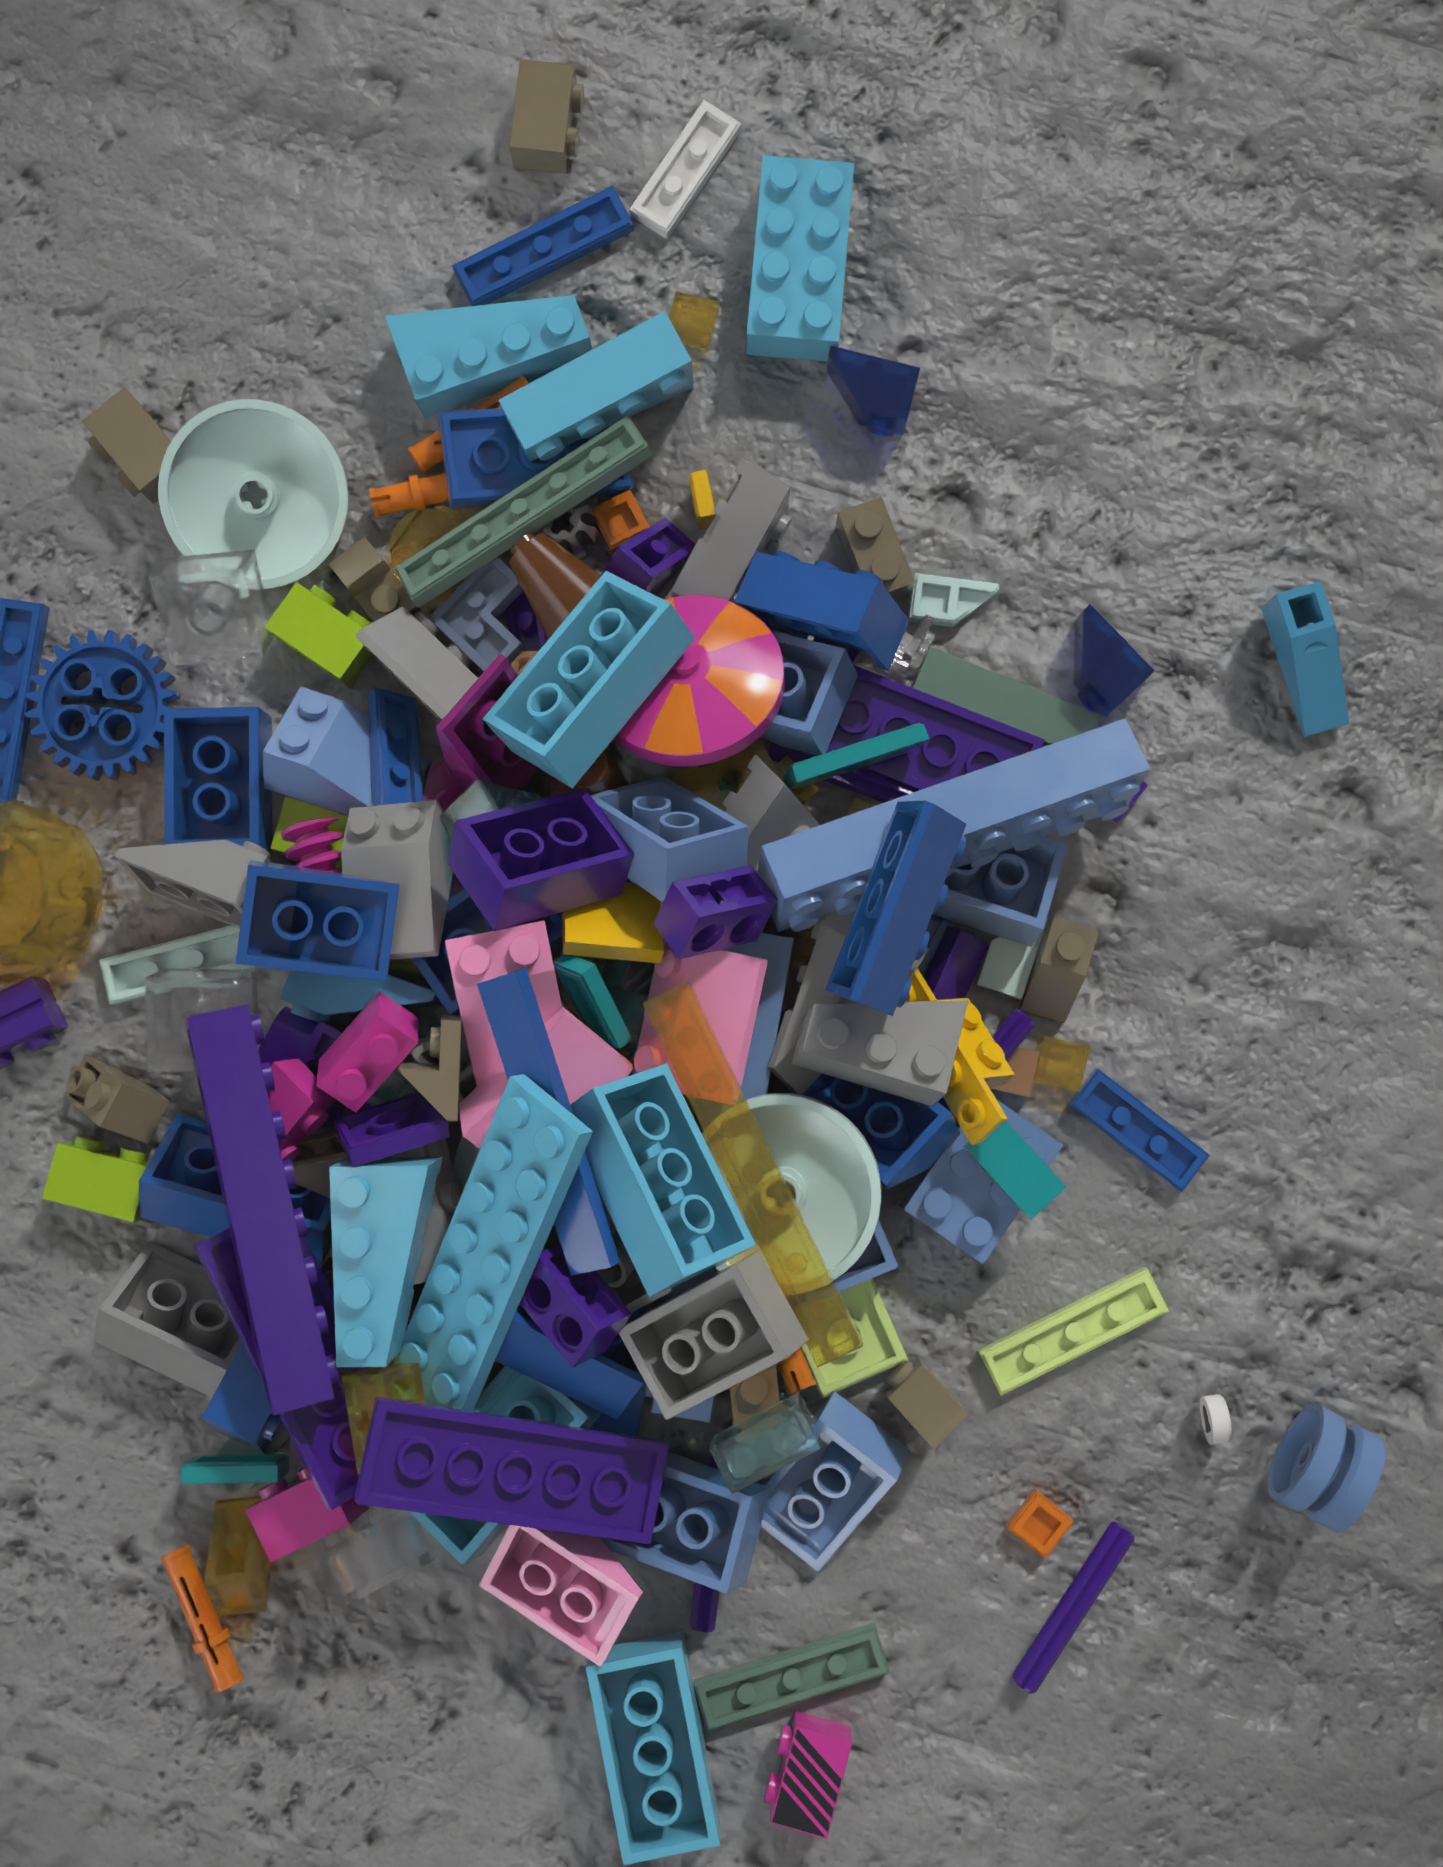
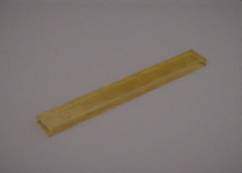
M690 981L644 1002L643 1005L767 1264L809 1338L806 1345L817 1368L863 1347V1340Z

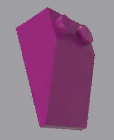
M501 654L496 657L436 726L445 763L466 790L477 781L473 793L477 795L480 781L486 782L482 798L485 800L490 784H495L496 789L491 805L494 806L499 787H506L499 809H503L509 788L515 789L514 799L539 769L512 752L483 721V717L518 677L507 657Z

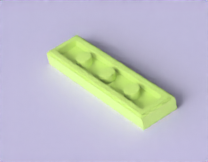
M1143 1267L977 1351L998 1393L1002 1396L1169 1312L1148 1268Z

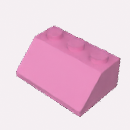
M663 938L664 953L661 963H654V973L648 1001L644 1010L639 1043L634 1056L632 1075L667 1063L682 1094L737 1105L768 960L724 950L678 959Z

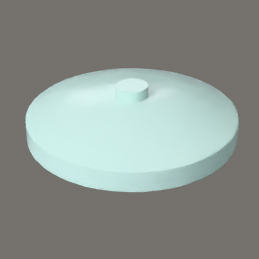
M259 399L231 400L211 406L198 413L172 439L162 460L159 472L158 499L160 511L173 542L181 553L199 570L218 581L232 586L247 589H268L284 586L303 578L318 568L328 558L340 540L347 520L349 507L348 483L344 467L335 448L324 433L306 417L290 408L270 401Z
M774 1093L752 1097L732 1106L719 1115L703 1131L702 1136L756 1244L754 1247L716 1267L718 1271L759 1250L783 1294H795L824 1286L837 1279L855 1264L865 1251L875 1231L880 1214L882 1188L874 1154L864 1136L847 1117L828 1104L814 1098L791 1093Z

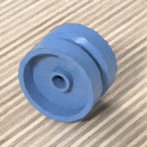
M1317 1403L1307 1406L1293 1420L1275 1452L1267 1484L1269 1496L1296 1512L1307 1509L1310 1519L1335 1533L1347 1530L1359 1519L1378 1487L1385 1463L1386 1448L1383 1438L1355 1423L1346 1426L1343 1417Z

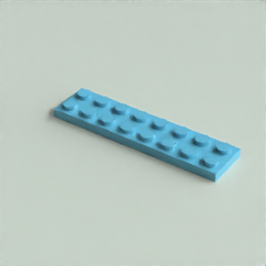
M525 1074L510 1076L406 1330L403 1347L400 1354L395 1358L384 1384L385 1398L468 1411L474 1410L593 1133L589 1127Z

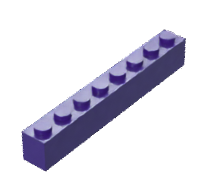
M248 1004L188 1016L184 1021L269 1411L273 1415L334 1399L332 1385L340 1383L339 1373L334 1355L325 1356L321 1336L329 1334L328 1323L323 1306L314 1307L310 1287L318 1285L317 1273L312 1256L303 1257L299 1238L307 1237V1228L301 1207L296 1209L292 1207L289 1189L296 1188V1178L291 1160H282L278 1141L286 1139L285 1128L280 1111L271 1112L268 1092L275 1091V1084L269 1062L262 1064L260 1062L257 1044L264 1043V1033L258 1014L250 1016Z

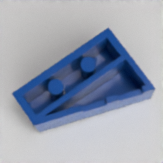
M755 551L734 601L736 604L754 613L768 628L803 639H808L810 635L836 642V647L845 648L847 653H849L851 648L862 651L874 658L876 667L887 671L891 667L910 621L883 586V580L879 576L865 570H857L855 574L843 572L835 565L821 560L815 561L814 565L800 562L795 556L782 551H776L774 555Z
M241 1343L202 1419L214 1431L265 1454L270 1441L275 1438L283 1422L279 1414L273 1415L269 1411L264 1385Z

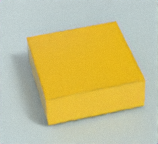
M707 470L691 472L689 487L698 528L705 530L710 527L716 516V513L713 512L715 507Z

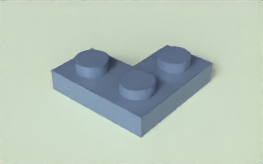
M496 557L467 576L429 617L483 671L489 667L499 654L507 657L509 662L512 663L522 651L527 649L497 620L523 592L513 570L499 557Z

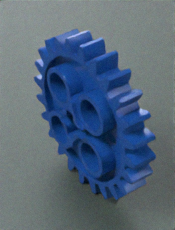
M89 630L87 644H84L79 638L72 635L70 636L71 650L66 651L58 645L53 646L58 659L53 663L42 658L40 662L47 670L45 676L31 675L30 679L40 685L39 692L26 693L25 696L37 703V708L25 713L26 717L40 722L39 725L30 731V734L38 739L47 738L39 749L48 755L56 753L53 759L55 765L64 768L70 763L69 772L80 777L86 770L88 778L99 781L104 770L108 778L116 781L119 779L120 767L133 776L137 775L135 761L140 760L152 766L153 761L149 751L154 748L164 752V744L159 740L161 735H164V709H172L169 707V703L181 699L180 694L174 690L166 689V687L175 682L176 678L169 672L160 673L166 666V661L159 656L151 658L154 649L145 643L137 647V639L129 634H126L120 642L119 635L112 630H108L104 641H102L99 634ZM90 671V684L82 690H77L76 682L81 673ZM130 676H136V689L128 695H123L121 690L123 682ZM66 698H75L95 704H106L108 699L122 707L143 706V711L141 713H130L111 707H102L100 711H97L83 704L64 705V700ZM84 716V729L79 734L72 736L70 733L71 723L75 718ZM124 721H130V734L126 739L117 741L115 737L117 727Z

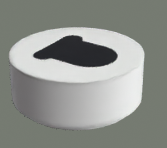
M1220 1394L1201 1396V1421L1208 1443L1210 1445L1228 1443L1231 1439L1232 1428L1225 1399Z

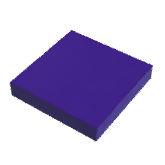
M420 1092L365 1108L356 1113L352 1112L332 1120L336 1136L353 1167L450 1137L447 1121Z

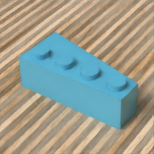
M574 295L385 316L413 395L424 419L436 416L439 412H447L493 395L519 379L518 377L522 375L528 382L540 378L592 350L590 336Z
M666 311L498 401L528 460L531 462L539 458L541 461H544L562 452L566 445L579 439L589 438L627 415L629 417L693 389L692 360Z
M443 1156L385 1157L356 1167L352 1166L349 1158H345L329 1167L336 1367H386L400 1354L414 1295L413 1285L416 1271L422 1258L424 1248L422 1243L427 1219L431 1215L434 1201L432 1196L435 1181L440 1172Z

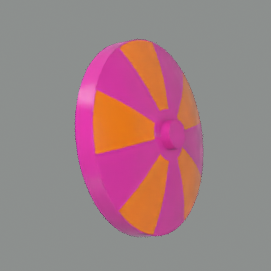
M686 595L663 599L672 604L695 639L614 739L635 755L664 765L698 766L726 759L739 753L756 741L767 730L779 711L785 690L784 664L779 644L771 630L760 618L734 602L702 595Z

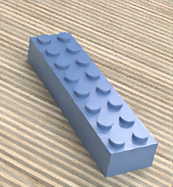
M1126 718L762 845L758 875L778 899L771 912V917L778 932L790 927L792 931H801L815 925L819 921V917L836 911L838 915H845L856 911L897 802L926 800L967 824L962 835L966 837L964 852L956 865L950 866L947 874L948 877L954 872V868L969 863L971 867L983 866L997 858L998 853L1011 848H1014L1016 852L1030 849L1041 842V837L1058 832L1059 836L1072 834L1081 829L1086 824V821L1101 816L1103 821H1107L1122 815L1129 809L1128 805L1134 795L1140 791V785L1148 774L1150 767Z

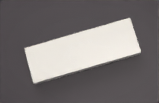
M703 100L629 209L630 216L668 240L740 134L741 123Z

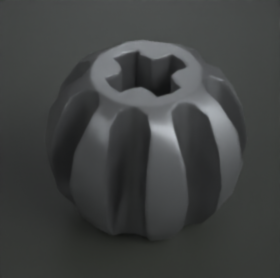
M577 504L536 531L537 533L534 536L544 533L578 559L584 558L587 554L582 546H594L598 530L590 526L596 521V516L587 504L577 508L579 505ZM571 524L572 531L570 533L565 530H561L558 534L556 533V527L560 526L565 529Z

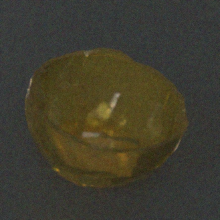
M19 800L0 801V984L14 985L31 976L44 978L62 966L71 964L79 959L89 948L91 936L103 911L102 879L104 869L98 853L83 831L78 830L54 813L33 807Z

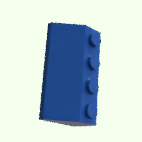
M926 800L897 802L829 978L826 991L893 1016L896 1007L901 1008L904 1005L911 989V980L908 979V975L914 960L921 959L928 946L930 937L929 932L926 931L932 913H937L941 909L947 896L948 885L944 884L948 871L951 865H956L964 852L966 837L962 835L967 825L965 822Z
M177 1113L139 1179L140 1218L209 1237L229 1227L206 1121ZM296 1184V1188L289 1189L293 1209L301 1207L307 1228L306 1239L320 1267H322L332 1245L331 1200L326 1196Z

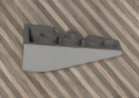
M836 911L819 917V921L814 925L810 938L816 942L808 966L801 965L796 981L802 984L794 1008L785 1012L767 1066L793 1094L802 1095L822 1074L791 1064L805 1015L814 1004L857 1003L825 990L855 911L845 915H838ZM928 947L921 959L914 960L908 979H911L929 951Z

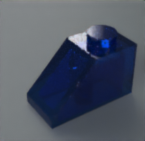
M831 346L826 372L858 424L866 426L868 431L879 436L891 437L894 433L904 434L920 367Z
M1089 604L1075 620L1074 685L1079 690L1077 693L1079 699L1090 711L1095 713L1100 711L1107 717L1155 670Z

